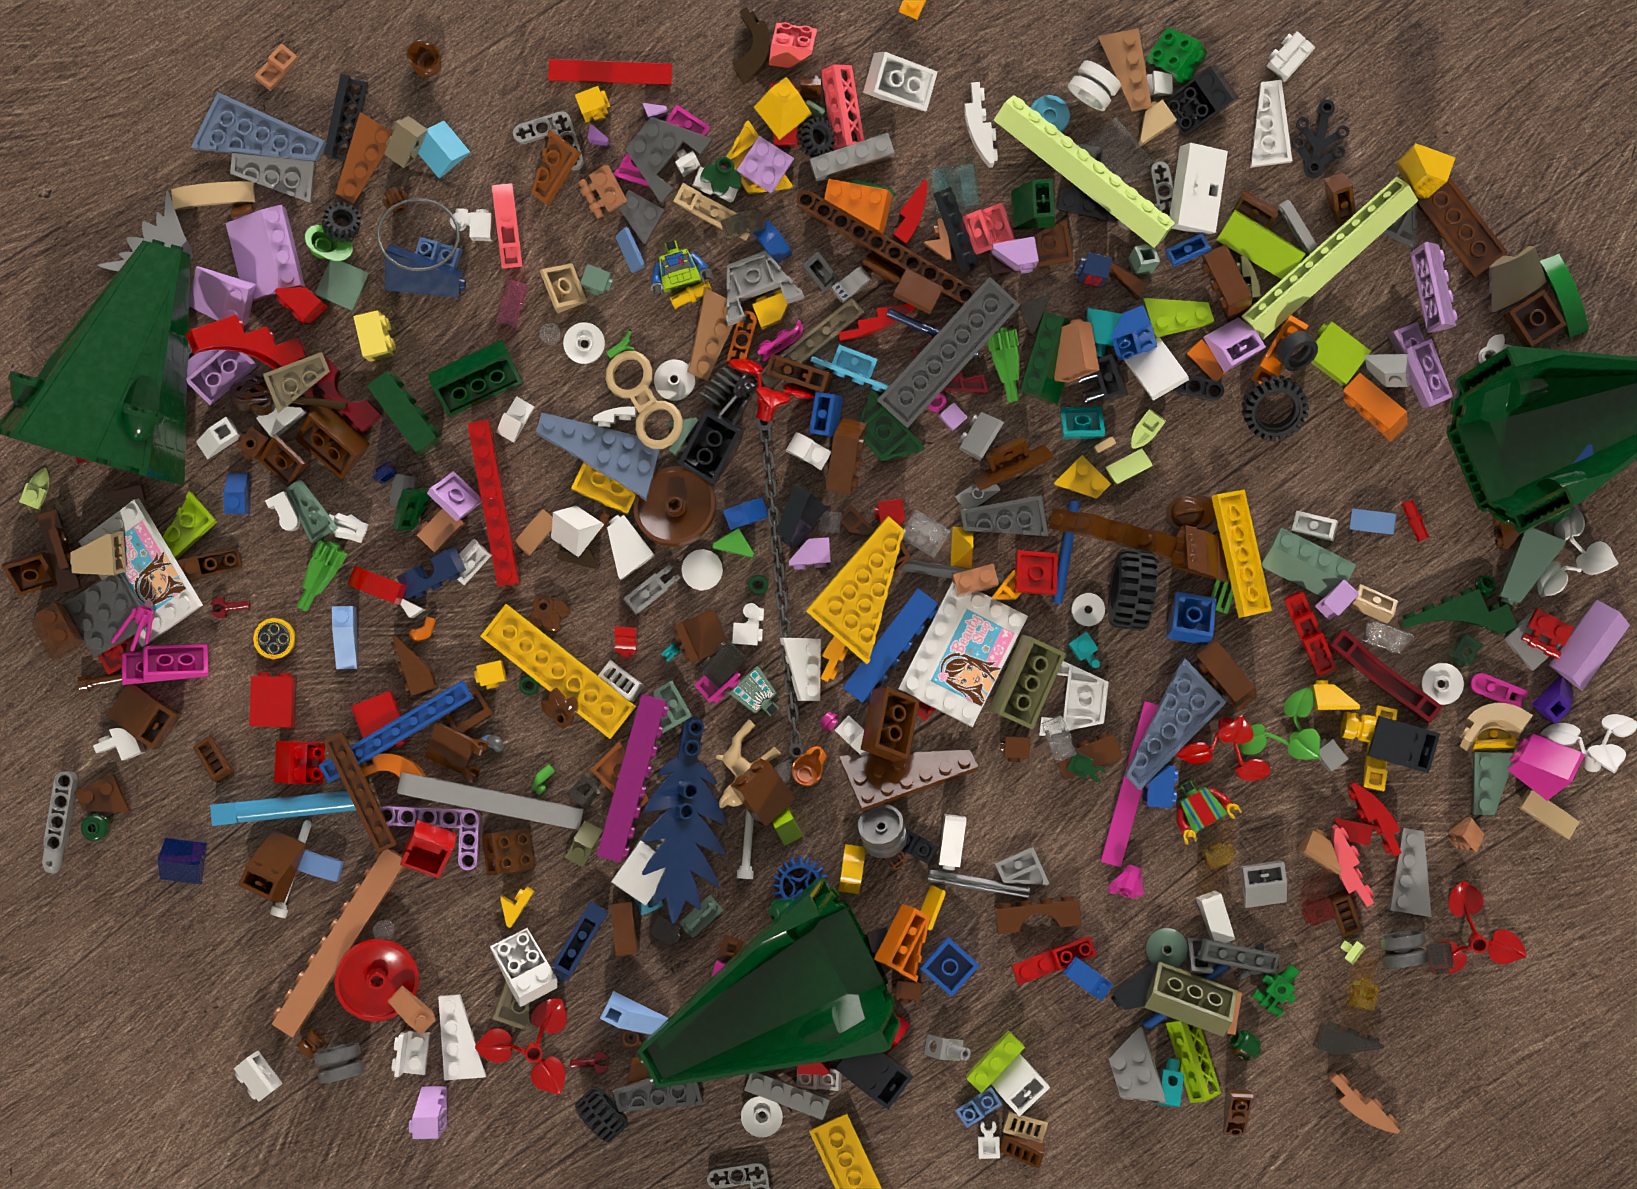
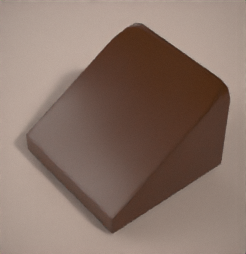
M253 203L233 206L230 213L231 217L236 220L254 213Z

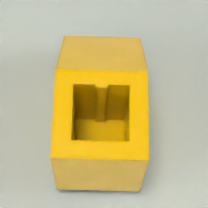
M781 289L774 292L775 296L769 298L767 296L760 297L755 300L756 303L752 304L762 330L781 323L789 304L786 303Z

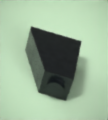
M797 484L793 487L776 532L782 536L781 541L789 547L793 544L800 548L827 507Z
M1152 962L1110 990L1113 994L1110 998L1117 1008L1122 1006L1124 1010L1145 1006L1147 992L1156 970Z

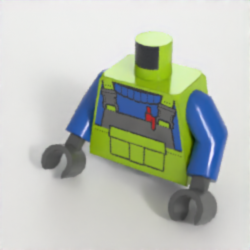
M676 240L664 244L667 254L660 256V261L655 264L652 274L651 293L652 297H655V292H661V296H664V292L700 282L706 284L705 278L711 277L714 280V277L706 263L697 254L689 253L687 249L679 251Z

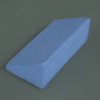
M625 227L616 235V240L630 271L634 273L645 268L646 265L629 227Z

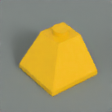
M787 77L772 87L754 106L755 110L779 140L812 115L801 95Z
M1316 680V685H1310L1314 694L1312 710L1360 709V705L1335 684H1328V680Z

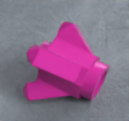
M1127 865L1122 874L1108 885L1109 893L1116 894L1119 891L1120 895L1132 899L1145 894L1142 883L1143 876L1141 875L1143 871L1136 866Z

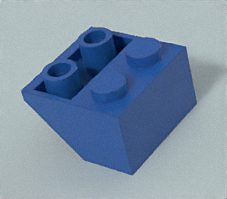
M1144 305L1124 312L1111 335L1118 362L1130 359L1134 355L1148 352L1157 347L1152 324Z
M1165 765L1143 787L1142 805L1172 808V805L1176 804L1177 792L1174 791V783L1178 782V770H1175V766Z

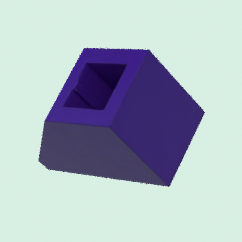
M1559 676L1532 703V706L1542 719L1556 724L1571 710L1574 691L1563 676Z

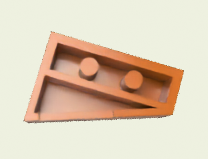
M829 179L824 199L884 235L893 197L891 192L886 189Z
M1361 373L1343 389V400L1350 407L1357 409L1359 414L1368 420L1390 442L1408 425L1407 411Z
M902 904L874 960L904 978L917 982L918 975L916 973L918 963H921L922 960L920 953L922 943H925L930 917L916 908Z

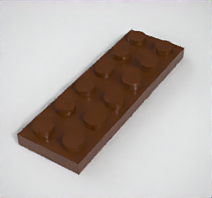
M1450 176L1447 182L1429 198L1421 199L1416 197L1418 199L1417 206L1473 279L1508 253Z

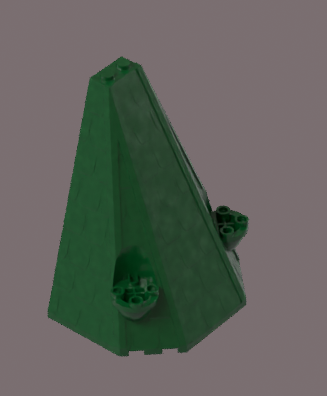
M153 239L152 243L143 240L51 355L37 378L10 371L8 380H10V394L14 404L0 420V434L95 463L183 486L185 481L186 378L188 367V340L185 334L189 331L190 254L185 253L183 247L171 244V247L164 246L165 243Z
M1509 346L1455 379L1454 387L1457 388L1456 398L1451 401L1450 414L1453 417L1451 425H1447L1446 434L1477 508L1483 512L1488 511L1492 513L1493 518L1503 524L1509 523L1514 526V530L1518 533L1527 532L1545 521L1551 523L1563 521L1573 511L1574 506L1580 504L1594 491L1637 459V357ZM1592 444L1593 455L1573 464L1585 447Z
M823 876L811 883L796 899L773 900L771 908L768 909L769 916L773 921L745 945L641 1044V1047L638 1049V1058L643 1065L645 1064L648 1070V1077L652 1083H655L657 1088L827 1062L890 1050L901 1024L893 1011V1008L896 1007L891 993H886L888 991L886 986L889 983L881 964L874 960L876 955L872 953L870 943L849 903L846 900L840 902L837 899L840 897V894L833 886L828 887L827 880Z

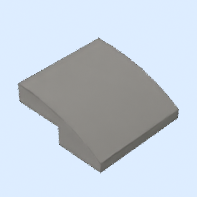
M1534 610L1517 625V628L1512 629L1503 637L1513 652L1518 654L1532 671L1548 658V656L1543 654V651L1536 647L1531 648L1527 645V642L1521 640L1524 632L1529 635L1533 632L1532 629L1526 626ZM1540 635L1539 640L1547 644L1549 639ZM1557 643L1555 649H1558L1561 645Z

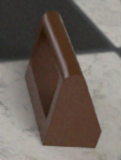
M477 686L470 689L473 697L477 695L484 708L482 711L459 726L451 713L445 715L452 729L462 734L495 714Z

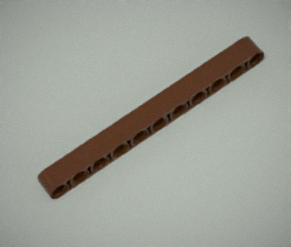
M803 190L798 194L797 206L802 212L904 273L908 269L925 278L924 273L931 270L935 273V278L930 281L942 286L944 281H950L953 284V288L951 290L943 289L941 295L961 307L967 301H963L959 294L966 291L972 296L977 291L813 192ZM803 197H809L812 202L810 205L805 206L801 204L800 200ZM826 207L830 212L826 216H821L818 214V210ZM838 218H845L847 224L840 227L835 222ZM861 228L865 234L862 237H856L853 231ZM873 239H880L882 246L875 248L871 245V241ZM896 249L900 252V256L893 259L889 256V251ZM915 260L918 264L917 268L909 269L906 265L907 261Z

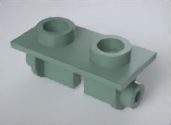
M711 895L700 903V910L695 908L679 922L684 931L690 934L692 938L724 910Z

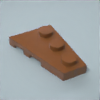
M621 741L590 770L613 794L626 752ZM645 793L644 798H640L638 806L642 807L649 800L647 793Z

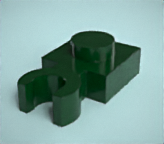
M1074 751L1066 770L1084 779L1089 774L1092 780L1096 782L1101 780L1096 778L1095 772L1098 770L1106 771L1101 766L1093 767L1094 760L1077 751Z

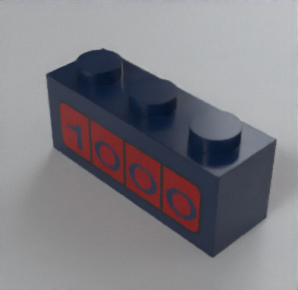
M1088 252L1077 265L1075 276H1078L1077 282L1101 288L1108 279L1112 258Z

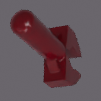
M218 597L210 604L212 606L218 604L224 606L220 612H211L217 618H227L229 611L250 609L251 607L250 601L228 603L225 601V597Z
M595 1051V1056L591 1059L570 1060V1067H593L596 1073H603L610 1065L602 1066L596 1062L599 1059H609V1056L602 1051Z

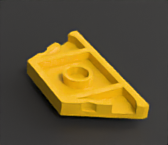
M749 120L744 124L740 135L736 138L732 149L726 156L733 161L736 171L759 137ZM740 174L741 184L748 194L767 192ZM786 175L783 176L774 191L791 189L793 187Z

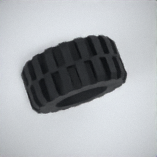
M1122 549L1117 553L1112 569L1108 598L1109 624L1114 628L1142 631L1149 626L1154 609L1158 576L1157 557L1152 552Z

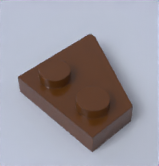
M111 775L75 792L83 811L123 813L131 811L115 775Z

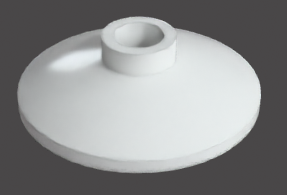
M583 322L569 328L564 336L563 345L566 354L571 360L580 364H588L601 356L604 351L605 340L598 327L591 323ZM583 341H588L589 345L588 347L583 348L581 347V343Z
M668 360L658 367L654 375V385L657 392L663 398L678 401L686 398L692 392L695 386V376L687 372L688 364L681 360ZM672 376L678 377V381L676 383H672L670 381V378Z
M1435 664L1429 667L1423 675V692L1441 705L1456 701L1463 691V677L1460 671L1450 664ZM1439 680H1442L1444 682V686L1442 688L1438 687Z
M756 1096L748 1100L742 1108V1124L746 1131L753 1136H771L782 1124V1109L774 1101ZM764 1111L766 1116L760 1117L758 1113Z

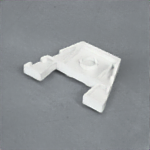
M1063 661L1057 675L1068 676L1063 719L1041 717L1040 736L1103 724L1105 721L1109 682Z

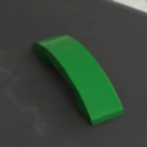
M1557 254L1540 261L1546 281L1549 280L1563 319L1567 324L1564 327L1568 338L1589 331L1580 295L1561 256Z

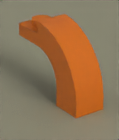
M1290 315L1272 340L1251 380L1254 382L1258 381L1261 384L1264 377L1268 380H1271L1270 375L1278 377L1283 367L1276 356L1279 344L1284 338L1294 332L1306 331L1308 325Z
M395 753L378 754L372 758V765L370 762L360 765L365 777L384 770L393 772L399 777L401 772L426 777L423 770L413 760Z

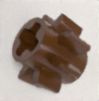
M395 187L384 193L386 198L382 201L388 210L396 203L409 198L404 190L400 191L398 187ZM404 203L392 210L393 213L406 209L407 204Z

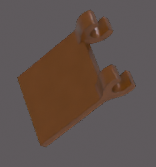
M436 722L425 757L461 773L467 781L473 782L475 777L479 776L480 769L475 766H468L472 752L481 756L483 751L487 750L489 743L481 739H472Z

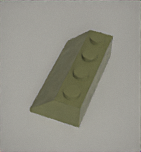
M1022 634L989 710L1033 729L1066 653Z
M1158 962L1147 992L1144 1008L1224 1037L1233 1021L1238 991Z

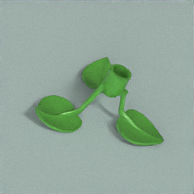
M1301 689L1290 695L1285 701L1284 713L1288 717H1293L1298 732L1290 735V741L1269 732L1265 733L1264 725L1255 724L1251 726L1253 739L1244 744L1237 743L1240 753L1244 755L1259 753L1266 746V737H1271L1288 746V753L1293 758L1303 760L1321 758L1319 733L1315 729L1302 730L1298 721V717H1306L1313 708L1314 694L1312 689Z

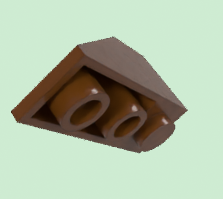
M237 548L177 560L189 582L242 569Z
M392 636L393 642H391L394 653H398L400 659L397 664L400 672L404 673L406 681H404L406 692L411 693V696L437 689L438 686L432 668L399 636Z

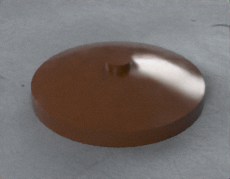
M682 466L666 467L654 472L647 501L640 498L638 494H636L634 500V516L639 528L650 540L664 546H682L700 538L711 526L717 508L716 496L711 484Z

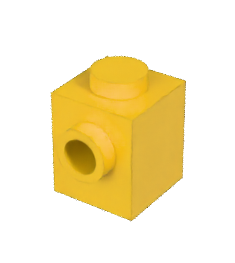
M502 660L476 666L477 670L474 671L476 683H480V686H486L487 689L499 687L498 683L507 681Z

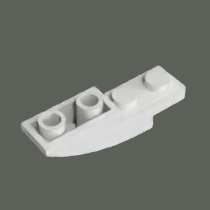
M973 82L970 86L971 103L964 105L965 121L976 151L990 168L994 166V161H998L997 149H993V141H996V130L991 127V122L983 123V121H986V109H982L981 101L985 100L984 88H980V82Z

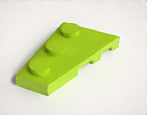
M1143 298L1142 300L1152 324L1155 338L1214 323L1208 302Z
M190 491L186 495L187 499L183 506L179 507L172 525L167 528L162 537L176 560L218 522Z

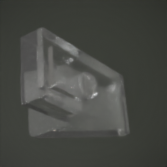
M1061 715L1042 723L1056 762L1076 755L1072 744L1073 737Z

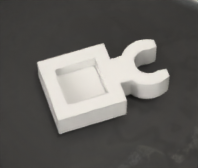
M982 1121L980 1128L984 1136H978L979 1159L1000 1158L999 1136H993V1133L996 1131V1123L992 1121V1128L987 1130L984 1128V1121Z

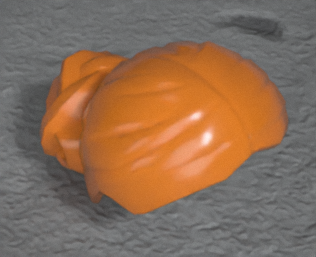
M821 747L809 748L805 754L795 760L791 767V775L794 781L806 787L813 786L819 782L823 771V764L827 759V755Z

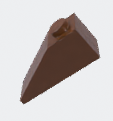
M771 354L765 373L827 394L834 377L832 373Z

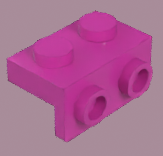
M724 657L697 681L694 686L709 703L713 701L718 703L725 696L723 692L728 687L732 690L741 682L738 679L741 675Z

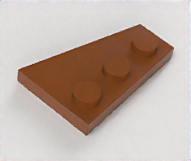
M552 130L548 131V143L546 148H543L542 155L544 157L541 167L537 170L531 191L534 196L547 205H550L581 155L580 151Z

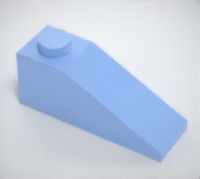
M333 606L332 631L336 669H358L357 607Z

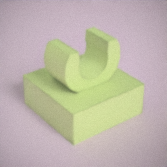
M1344 941L1340 946L1341 949L1348 953L1345 959L1352 965H1354L1366 949L1358 941L1354 946L1347 941Z

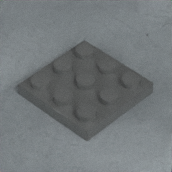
M120 574L110 575L64 602L93 657L103 654L136 634L139 624L135 623V618H133L116 642L111 643L112 638L130 615L132 608L137 609L138 607Z

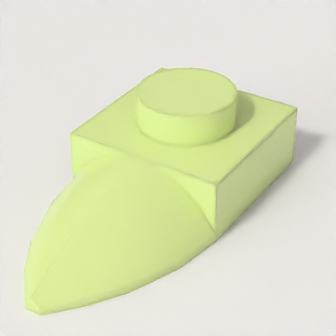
M1151 408L1134 429L1131 440L1133 449L1150 442L1166 423V420Z
M44 467L31 478L30 482L26 483L19 501L20 503L41 510L49 489V473L47 468Z

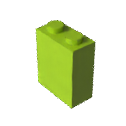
M1331 321L1327 325L1323 324L1316 333L1319 335L1315 340L1318 345V353L1311 363L1341 386H1344L1365 361V355H1369L1371 350Z

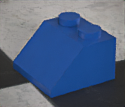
M1176 591L1168 617L1166 638L1207 645L1213 638L1216 598Z

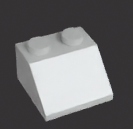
M259 1051L247 1057L234 1068L236 1078L241 1083H245L248 1087V1094L252 1099H257L258 1102L283 1084Z

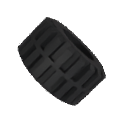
M593 1086L575 1103V1108L580 1118L603 1141L610 1143L629 1125L624 1112L617 1111L615 1101L605 1091L596 1086Z

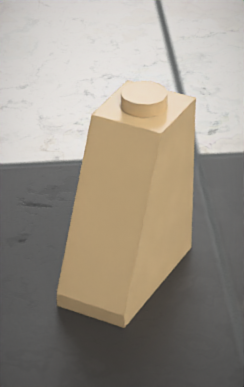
M123 530L108 533L70 553L72 573L116 575L126 572Z

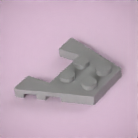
M766 251L727 265L726 321L728 326L746 320L740 304L741 301L781 287L787 304L804 298L802 290L794 284L793 280L782 271L781 267Z

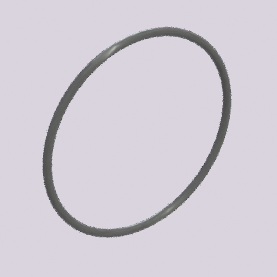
M412 198L396 203L384 213L377 228V241L384 256L394 265L410 271H427L443 265L455 253L460 237L459 227L453 214L440 203L424 198ZM413 201L429 202L442 208L452 218L457 235L455 246L451 253L440 263L426 268H411L394 261L383 249L380 240V229L383 220L389 212L404 203Z

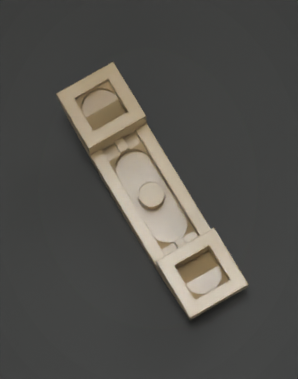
M216 182L171 189L172 204L175 210L234 203L235 205L256 203L254 182Z
M684 183L681 185L673 201L699 218L745 241L756 223L746 216L711 200Z

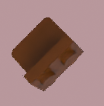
M713 610L685 622L675 624L676 629L673 630L677 642L681 641L684 649L681 651L686 661L690 660L691 663H695L727 649L729 646L716 613Z

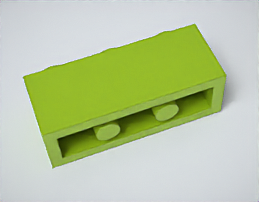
M1007 1030L965 1075L966 1079L983 1093L1025 1048L1024 1045Z

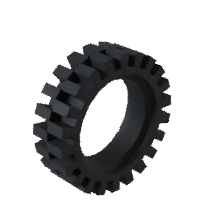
M1270 375L1271 380L1264 377L1262 378L1263 383L1259 384L1256 381L1254 389L1249 387V395L1245 394L1243 397L1245 402H1242L1241 405L1243 408L1242 415L1251 432H1254L1258 438L1261 436L1263 440L1267 441L1269 438L1271 441H1276V437H1278L1282 441L1285 440L1284 435L1286 434L1289 438L1293 436L1291 431L1294 430L1296 433L1300 431L1299 424L1304 426L1305 421L1303 418H1308L1309 415L1306 411L1309 410L1308 399L1296 381L1294 382L1289 377L1286 379L1283 375H1279V379L1275 375ZM1282 392L1291 396L1293 399V409L1284 421L1276 424H1267L1258 419V406L1267 395Z

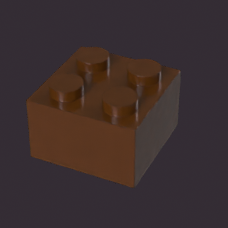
M1545 290L1540 291L1503 315L1523 347L1529 348L1567 325Z

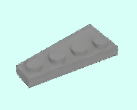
M232 153L230 174L312 203L316 162Z
M1401 828L1399 847L1402 853L1397 855L1389 910L1432 917L1424 831Z

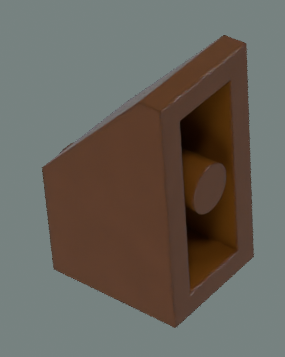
M1342 172L1324 179L1326 197L1337 225L1347 222L1356 214L1353 185Z

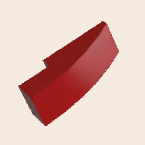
M926 180L921 183L899 212V217L903 221L893 233V238L905 247L913 237L924 211L928 184Z
M354 566L347 584L398 605L401 604L407 585Z

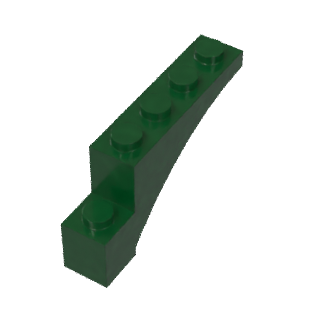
M1471 587L1460 591L1461 595L1453 598L1450 595L1441 599V604L1434 606L1431 603L1422 607V612L1415 614L1412 611L1402 615L1403 620L1398 621L1401 629L1431 621H1458L1492 631L1493 635H1500L1518 626L1508 604L1501 605L1500 602L1489 606L1488 611L1480 590H1472Z

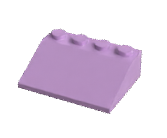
M278 205L262 209L226 223L239 279L256 284L253 301L277 296L274 292L276 288L305 287L285 207Z
M1424 242L1413 250L1410 255L1426 331L1431 333L1455 327L1457 314L1452 309V291L1448 290L1447 282H1449V275L1443 266L1445 261L1444 252L1440 250L1438 244Z

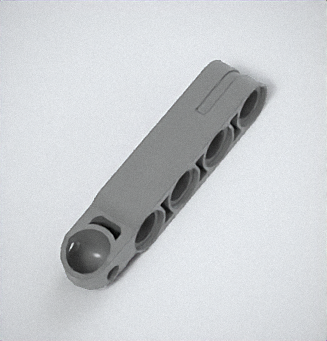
M72 771L58 773L53 783L43 841L45 848L42 864L47 873L55 874L61 869L64 850L69 840L76 799L75 792L78 788V776ZM65 775L70 778L68 786L63 784V777ZM61 796H64L67 800L64 807L59 803ZM58 816L63 820L61 827L56 825V818ZM54 837L59 839V846L57 848L52 844Z

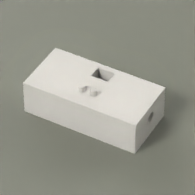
M1194 143L1180 146L1169 216L1175 222L1172 229L1195 234L1203 233V235L1216 233L1228 151Z

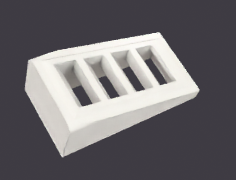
M609 660L598 675L631 702L635 701L645 685L612 660ZM615 668L616 671L613 673L610 679H608L607 676L612 671V669ZM621 673V674H622L621 678H620V679L617 681V683L615 684L614 681L616 680V678H617V677L619 676V674ZM628 678V679H629L628 683L624 686L623 689H621L620 687L623 685V683H624V682L626 681V679Z

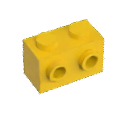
M598 86L575 94L586 123L592 120L594 122L601 121L606 118L605 115L609 114L607 110L610 107L605 91L600 92Z

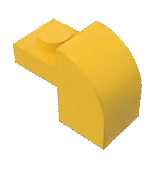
M845 844L839 892L859 894L865 859L864 847Z

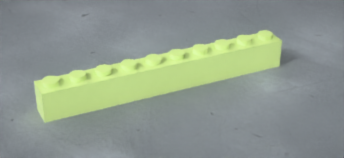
M1013 95L1003 104L994 119L996 123L1152 247L1155 248L1165 238L1175 224L1167 214L1162 213L1152 202L1144 199L1134 188L1124 183L1118 175L1110 172L1103 163L1091 157L1085 149H1081L1070 137L1057 130L1055 125L1047 122L1037 111L1028 107L1022 99Z
M1398 177L1393 179L1241 316L1244 321L1253 327L1260 338L1264 340L1418 201L1409 184Z

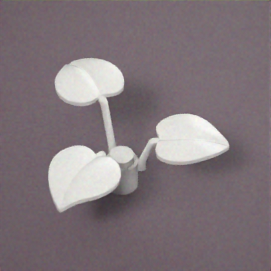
M1573 507V511L1563 521L1555 523L1554 534L1563 540L1570 538V541L1582 554L1576 559L1577 567L1563 566L1561 568L1558 562L1550 563L1537 581L1538 593L1542 598L1555 595L1565 588L1568 582V574L1565 570L1583 571L1586 574L1594 575L1618 565V561L1614 557L1611 548L1606 543L1601 541L1595 542L1585 551L1575 541L1574 536L1582 534L1585 527L1584 517L1575 507Z
M1618 714L1604 717L1602 719V727L1608 730L1601 745L1591 746L1587 751L1585 750L1582 738L1579 737L1580 729L1572 724L1556 723L1550 725L1541 732V736L1564 746L1574 745L1578 741L1581 752L1585 755L1584 768L1587 771L1597 772L1601 769L1602 765L1615 773L1625 760L1626 752L1617 745H1606L1611 733L1618 737H1626L1633 734L1637 729V721Z

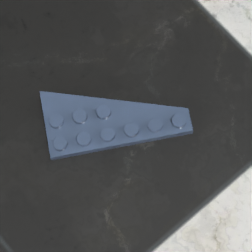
M217 92L191 148L194 150L318 161L327 142Z
M541 413L536 430L537 435L555 446L561 447L573 457L579 458L586 465L609 479L615 480L627 490L633 491L640 498L647 501L660 449H652L645 446L636 435Z
M1185 658L1181 659L1124 774L1138 790H1141L1226 703Z

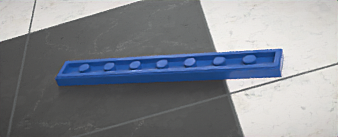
M464 680L353 744L351 748L359 765L472 700L474 697ZM331 758L318 765L328 783L340 777Z

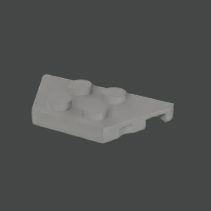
M1139 1027L1109 1058L1119 1095L1122 1099L1153 1100L1165 1103L1167 1101L1145 1030Z

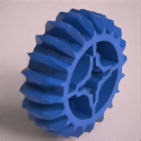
M802 856L798 857V863H795L794 858H791L790 862L792 865L789 866L787 862H783V866L786 869L783 870L780 867L777 869L782 875H774V879L778 880L779 883H773V887L780 889L775 891L774 895L778 896L781 894L780 900L795 899L805 890L800 888L795 893L798 885L795 884L796 881L801 882L807 876L804 885L808 887V880L812 873L817 879L822 876L826 879L828 875H820L824 868L816 869L817 861L810 865L809 857H807L806 863H802ZM796 868L808 869L800 877L789 873ZM784 878L788 879L793 885V891L790 896L785 892Z

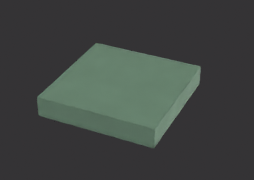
M330 260L315 295L350 311H354L370 274L343 261Z

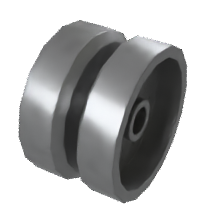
M882 804L862 813L859 818L858 829L864 849L870 855L876 858H889L902 851L906 845L907 832L902 815L895 807Z
M1401 931L1378 937L1380 948L1389 951L1381 956L1382 965L1385 968L1409 967L1429 962L1428 950L1417 948L1426 943L1424 931Z
M359 1043L341 1044L313 1054L315 1065H329L317 1073L319 1083L335 1082L364 1073L363 1061H349L361 1054Z

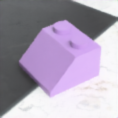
M1034 237L996 243L992 245L990 251L993 257L1012 270L1020 271L1021 274L1032 272L1039 262Z

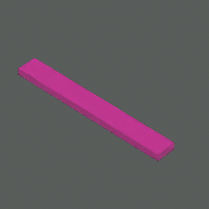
M1146 701L1143 703L1125 772L1158 707L1157 704ZM1125 776L1122 779L1100 860L1101 862L1118 867L1122 865L1142 789L1138 790Z

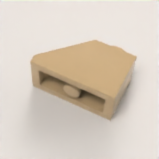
M1163 100L1158 103L1153 101L1151 103L1152 108L1146 109L1147 111L1143 115L1138 141L1140 147L1176 122V118Z

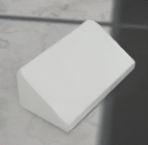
M472 539L459 554L466 571L460 573L461 577L457 580L465 585L492 556L475 539Z

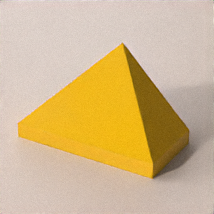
M952 527L950 566L971 569L973 531H963L962 527Z

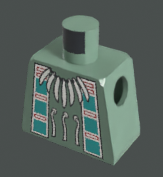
M759 666L755 667L729 692L731 696L754 713H757L762 708L771 717L779 709L771 700L777 693Z

